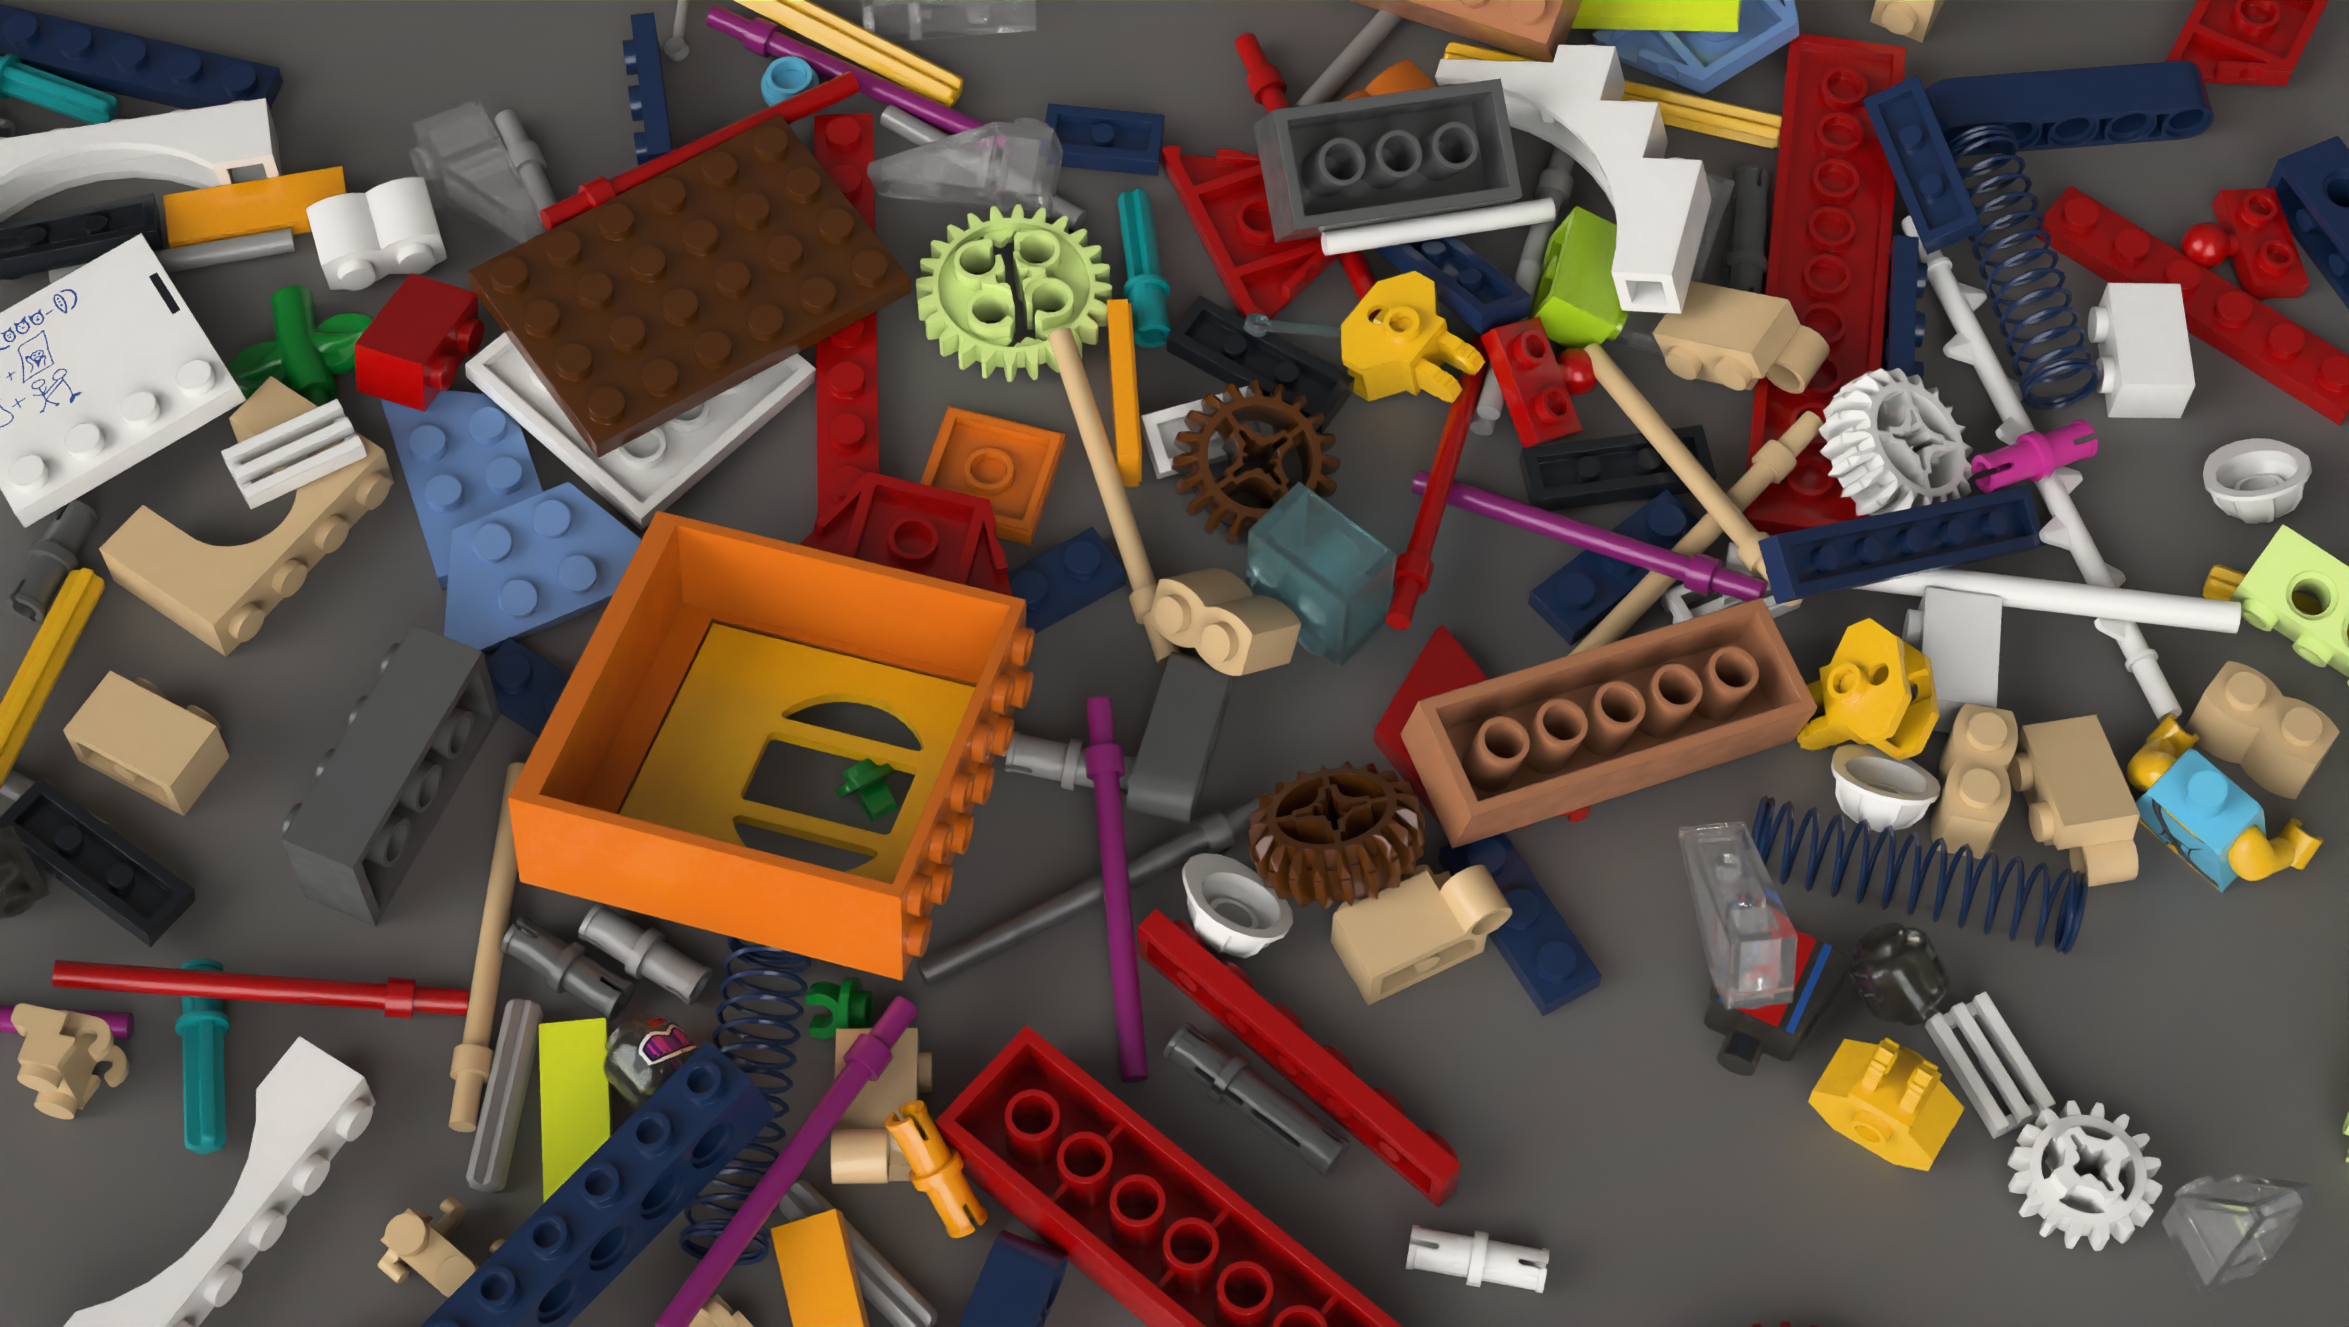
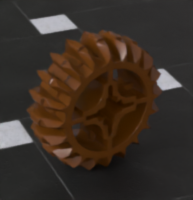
M1258 379L1250 381L1245 397H1243L1241 391L1234 383L1227 384L1223 390V401L1211 393L1207 394L1201 402L1204 413L1190 410L1184 419L1190 431H1180L1175 437L1174 445L1185 453L1173 457L1171 469L1178 473L1189 474L1176 483L1175 491L1178 495L1195 493L1196 497L1189 503L1186 512L1191 517L1198 515L1204 509L1210 514L1203 528L1206 533L1212 534L1220 523L1228 526L1229 529L1226 534V542L1228 544L1235 545L1242 531L1248 532L1249 543L1253 549L1262 546L1266 530L1276 545L1285 544L1288 540V527L1299 535H1303L1310 528L1307 515L1321 518L1327 510V506L1321 497H1331L1337 489V484L1326 475L1335 473L1338 470L1340 459L1332 455L1322 454L1334 446L1336 443L1335 435L1329 433L1316 434L1315 431L1321 426L1325 417L1321 412L1313 413L1308 418L1301 413L1307 403L1305 395L1297 396L1291 405L1282 401L1285 394L1283 384H1276L1269 397L1263 396L1262 386ZM1259 421L1272 425L1280 432L1271 436H1262L1255 433L1247 423L1240 425L1238 422ZM1218 432L1225 442L1222 449L1229 459L1230 467L1225 470L1222 477L1214 481L1209 469L1207 454L1210 438ZM1294 448H1296L1299 454L1303 473L1301 488L1296 497L1287 488L1286 485L1290 480L1282 469V460ZM1274 452L1264 470L1258 467L1252 471L1246 470L1236 477L1247 458L1251 461L1257 460L1260 457L1264 459ZM1240 492H1249L1256 495L1264 505L1271 503L1273 508L1258 509L1247 507L1233 501L1230 497Z
M1347 761L1340 768L1327 769L1322 764L1320 771L1306 774L1302 771H1297L1295 781L1292 783L1277 782L1275 794H1266L1260 797L1259 809L1250 814L1251 825L1248 831L1250 837L1248 848L1251 861L1255 863L1258 876L1261 877L1264 887L1274 888L1278 899L1294 897L1299 907L1307 906L1313 901H1319L1324 910H1326L1334 902L1346 901L1352 907L1354 899L1363 896L1378 899L1379 889L1383 887H1400L1401 875H1409L1416 872V860L1425 855L1424 844L1426 838L1424 828H1426L1424 812L1423 808L1419 806L1416 794L1412 792L1410 782L1398 780L1394 770L1378 773L1374 763L1367 764L1360 769H1354L1350 762Z

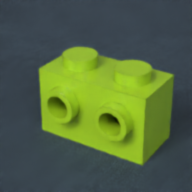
M1578 206L1571 211L1549 238L1542 263V273L1528 320L1540 317L1547 338L1567 348L1584 349L1592 343L1601 345L1606 339L1614 341L1625 325L1628 311L1621 309L1611 273L1616 250L1617 225Z

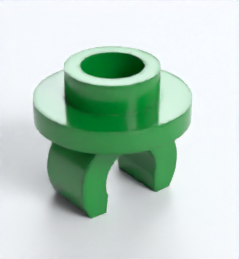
M868 758L841 772L845 784L837 788L835 792L839 799L856 793L859 804L871 823L899 809L890 789L883 780L898 770H894L888 763L878 766Z
M845 977L841 987L827 981L816 982L810 986L805 996L806 1005H823L829 1008L833 1014L830 1016L815 1015L808 1028L810 1036L817 1039H829L836 1036V1029L872 1027L874 1016L873 996L871 991H863L858 977Z

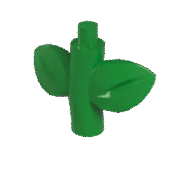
M300 285L283 287L277 290L270 298L275 341H264L252 345L238 353L225 366L246 398H249L272 376L320 407L337 397L338 389L333 375H346L356 369L354 344L375 317L358 312L343 313L325 320L317 327L315 305L310 289Z

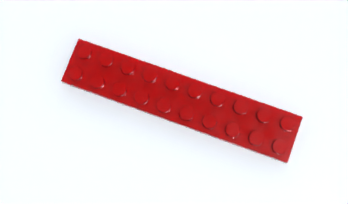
M1799 33L1797 38L1788 42L1780 114L1782 116L1781 131L1777 144L1766 256L1768 268L1764 280L1763 295L1789 299L1800 324L1820 334L1829 345L1830 353L1804 392L1799 394L1786 392L1775 386L1768 380L1766 375L1755 384L1753 388L1745 473L1753 466L1752 457L1769 440L1777 441L1806 411L1815 413L1825 423L1826 418L1823 410L1830 405L1834 399L1833 396L1840 392L1842 386L1867 372H1874L1881 368L1896 179L1863 99L1904 81L1906 47ZM1820 433L1795 458L1797 462L1796 467L1779 484L1771 482L1742 512L1758 532L1776 535L1869 516V514L1857 516L1856 503L1851 497L1840 498L1843 487L1838 478L1827 476L1832 470L1833 465L1830 459L1820 453L1827 444V441Z

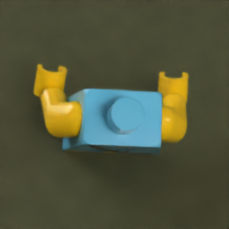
M2173 713L2169 714L2146 738L2147 743L2132 757L2127 766L2126 773L2129 782L2134 788L2144 792L2135 801L2140 812L2138 822L2221 893L2238 876L2248 881H2258L2289 866L2303 870L2324 839L2321 836L2314 837L2300 828L2303 823L2298 819L2291 818L2278 837L2267 840L2264 809L2256 800L2200 753L2191 749L2199 741V736L2196 733L2193 735L2186 733L2175 721L2178 716Z

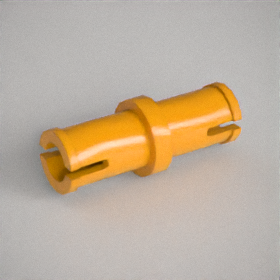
M914 1100L901 1105L897 1109L904 1119L900 1121L896 1113L892 1112L885 1119V1126L892 1133L912 1168L909 1172L911 1182L918 1191L926 1192L943 1221L946 1232L951 1238H961L973 1233L976 1230L968 1218L973 1217L976 1224L982 1226L988 1218V1213L981 1206L961 1171L964 1167V1160L957 1149L946 1145L927 1111L926 1104L922 1100Z

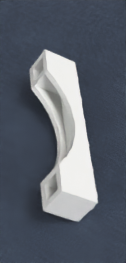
M266 98L250 101L239 100L224 105L191 110H175L170 113L133 119H116L107 123L74 128H57L48 132L16 137H0V222H3L35 201L68 188L102 180L127 178L168 180L204 189L282 176L278 136Z
M299 1036L256 1089V1123L249 1157L233 1195L211 1228L182 1258L152 1280L111 1301L76 1311L63 1327H199L214 1307L225 1305L233 1297L241 1284L243 1270L258 1251L268 1250L279 1239L286 1226V1216L301 1197L313 1194L321 1186L329 1172L331 1159L346 1141L351 1142L357 1139L368 1126L376 1102L365 1077Z

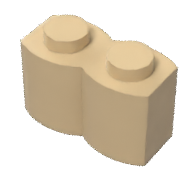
M1209 568L1159 579L1149 615V621L1152 626L1166 640L1181 647H1195L1198 654L1207 664L1215 670L1231 676H1242L1289 664L1302 624L1296 614L1284 603L1269 596H1254L1243 580L1235 574L1219 568Z
M2233 661L2225 663L2204 691L2185 727L2189 735L2196 733L2199 736V741L2196 744L2206 752L2219 759L2239 763L2246 774L2259 786L2273 794L2289 799L2297 798L2319 768L2340 733L2332 720L2322 711L2302 700L2283 696L2278 687L2264 674L2252 667Z
M1966 702L1955 719L1939 759L1938 778L1942 791L1933 810L1930 825L1933 843L1935 840L1943 837L1947 845V853L1956 854L1961 846L1969 844L1973 852V858L1982 859L1989 851L2005 817L2011 799V784L2007 769L2018 743V727L2012 711ZM1939 845L1937 851H1941V845Z

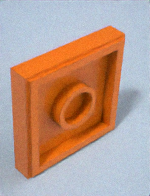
M948 406L920 484L989 499L996 521L997 538L1032 546L1066 448V434Z

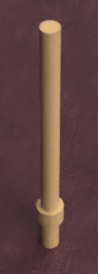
M1066 327L1052 331L1048 335V339L1133 593L1129 596V601L1136 622L1145 626L1157 665L1166 666L1171 652L1180 653L1178 645L1162 637L1149 621L1158 584L1156 583L1072 330Z
M1592 343L1586 346L1583 350L1591 358L1595 378L1739 548L1737 557L1754 577H1763L1770 585L1758 541L1768 538L1770 535L1766 532H1758L1600 344ZM1803 599L1785 602V605L1791 607Z
M1806 411L1777 441L1769 440L1752 457L1753 466L1726 493L1741 512L1771 482L1779 484L1796 467L1797 462L1795 458L1820 433L1818 429L1824 424L1815 413ZM1707 512L1671 551L1693 557L1696 552L1702 554L1724 531ZM1650 571L1569 655L1618 641L1677 579Z
M511 763L507 767L462 1044L457 1045L453 1052L450 1076L456 1082L448 1126L459 1132H472L476 1130L483 1084L488 1083L494 1057V1051L489 1048L504 957V952L501 951V944L508 931L518 870L508 796L525 763Z

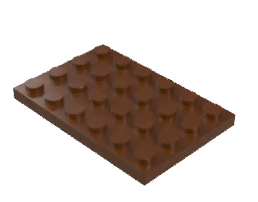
M780 114L468 271L471 288L597 459L911 293V278Z

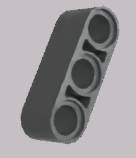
M1171 652L1132 772L1126 801L1127 810L1191 824L1227 710L1234 676L1215 670L1202 658Z

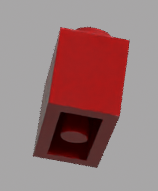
M410 273L354 344L357 391L425 412L440 391L445 392L450 388L455 378L456 370L466 356L474 355L480 347L484 334V323L478 319L477 294Z

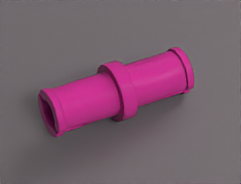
M2079 419L2067 426L2044 434L2038 431L2022 434L2017 438L2015 444L1986 454L1981 453L1973 458L1971 463L1972 474L1987 469H1996V473L1975 480V483L1984 493H1991L1999 488L2025 479L2038 482L2049 478L2056 468L2082 459H2089L2096 455L2098 451L2097 438L2084 443L2074 444L2075 439L2095 433V431L2087 421Z

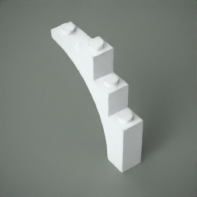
M1592 44L1558 45L1553 62L1440 59L1435 75L1438 87L1501 78L1509 125L1529 132L1571 156L1591 174L1606 193L1616 212L1617 219L1616 250L1611 273L1621 309L1623 311L1682 314L1712 200L1702 160L1678 157L1664 159L1668 140L1658 102L1622 101L1626 85L1616 46Z

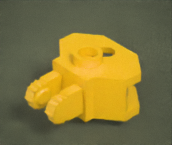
M1416 271L1377 281L1341 324L1343 365L1347 367L1348 375L1355 378L1353 393L1367 401H1373L1404 391L1417 396L1421 390H1424L1435 397H1439L1442 401L1444 400L1452 404L1463 389L1453 375L1440 368L1441 365L1446 362L1456 369L1462 370L1464 373L1475 376L1486 362L1475 347L1448 332L1446 320L1440 314L1435 282ZM1381 310L1374 318L1373 323L1369 321L1368 318L1372 312Z
M1871 618L1848 626L1831 663L1819 668L1820 680L1807 685L1818 707L1813 715L1822 714L1823 711H1825L1826 715L1806 723L1799 732L1797 741L1800 743V749L1820 751L1824 748L1827 749L1828 746H1835L1851 739L1861 746L1870 743L1899 762L1922 753L1940 716L1931 659ZM1917 685L1918 694L1916 698L1911 702L1912 694L1910 686Z
M1888 1037L1885 1040H1881L1879 1045L1844 1039L1812 1090L1808 1100L1812 1107L1835 1131L1892 1164L1929 1171L1941 1147L1965 1109L1940 1081L1942 1074L1937 1072L1939 1068L1937 1065L1909 1048L1900 1047V1044Z

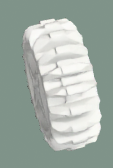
M1880 368L1874 372H1867L1842 386L1840 392L1833 396L1834 399L1830 405L1823 410L1826 422L1818 430L1827 441V444L1820 453L1830 459L1833 465L1832 470L1827 476L1838 478L1843 487L1840 498L1851 497L1856 503L1857 516L1865 514L1873 516L1960 499L1971 493L1967 480L1973 475L1971 471L1972 466L1966 458L1972 453L1973 449L1964 443L1961 437V433L1966 427L1956 424L1952 418L1953 405L1944 406L1939 401L1937 387L1924 389L1922 379L1918 374L1906 377L1900 368L1891 371H1884Z

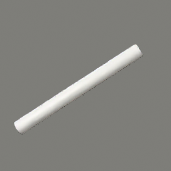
M1549 197L1324 231L1321 233V247L1324 255L1328 256L1551 222L1555 220L1556 209L1553 199Z

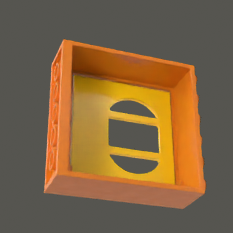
M656 511L508 796L520 882L903 981L913 955L922 958L927 950L930 941V930L933 925L932 918H929L934 904L943 906L947 901L954 875V868L950 866L955 853L964 855L968 850L974 829V816H971L976 803L985 805L988 801L995 773L992 763L996 755L1004 757L1008 752L1014 731V719L1011 717L1015 707L1024 709L1030 698L1034 674L1032 671L1025 670V666L1032 652L1035 631L1032 628L1026 627V600ZM850 702L869 705L888 712L902 721L916 736L922 750L914 751L786 718L805 708L824 703ZM772 740L858 761H864L869 758L878 766L888 763L894 770L915 775L892 831L886 835L745 800L743 797L769 742ZM742 823L875 858L856 868L842 872L748 848L740 839L734 825Z

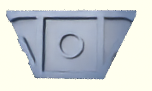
M1742 0L1738 32L1599 29L1592 34L1593 45L1616 46L1619 62L1704 95L1799 36V21L1795 0Z
M452 390L440 391L425 412L380 398L442 591L447 589L451 529L543 491L520 424L486 394Z
M570 482L451 529L444 636L481 650L483 655L498 650L508 637L518 642L607 605L642 539Z

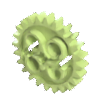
M1021 204L1015 205L1011 218H1003L999 209L996 206H992L990 209V221L982 222L976 215L969 213L967 214L968 230L963 231L950 224L947 226L948 243L932 240V258H921V278L916 279L919 320L925 321L926 337L928 340L939 339L940 354L943 357L958 351L960 369L965 370L975 361H978L982 365V378L987 379L996 367L1004 368L1007 382L1014 380L1017 368H1026L1029 376L1033 380H1037L1040 364L1047 363L1052 370L1059 373L1048 339V335L1052 331L1059 328H1070L1081 359L1082 342L1092 345L1098 343V327L1107 326V300H1112L1109 264L1102 263V248L1100 245L1088 246V236L1085 228L1069 235L1067 216H1062L1051 225L1046 223V208L1041 207L1034 217L1030 219L1024 218ZM1013 240L1014 282L1018 299L1023 302V318L1027 330L1033 329V320L1035 318V339L1026 337L1021 343L1017 342L1016 345H1014L1016 329L1013 295L1010 285L1006 283L1005 265L1001 254L995 255L994 265L993 245L1003 248L1007 243H1012ZM1045 310H1056V312H1044V311H1045ZM986 321H997V323H990V324H987V323H984V322H986Z

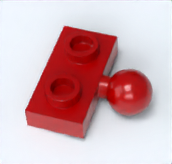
M2274 188L2220 190L2211 204L2218 224L2200 222L2190 227L2182 238V254L2207 269L2219 266L2227 257H2230L2241 289L2256 299L2300 298L2310 283L2276 190Z
M1540 317L1496 327L1480 336L1523 448L1537 447L1567 439L1583 430L1570 396L1587 394L1598 383L1594 376L1591 358L1583 348L1566 349L1555 359Z

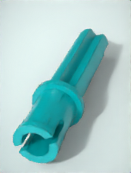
M12 53L6 54L4 57L0 56V99H8L11 96L89 125L107 123L118 118L120 103L116 97L22 64L20 57Z
M1137 188L1132 192L1123 191L1117 200L1128 279L1122 288L1123 299H1128V303H1131L1133 334L1136 345L1143 348H1157L1167 343L1166 338L1171 333L1166 300L1170 295V284L1161 275L1152 202L1149 200L1146 190Z
M202 958L183 963L181 969L223 972V965L216 960ZM181 996L182 1015L175 1020V1032L182 1037L184 1145L187 1149L195 1151L197 1155H208L210 1152L222 1150L226 1144L223 1035L230 1030V1018L223 1013L222 999Z

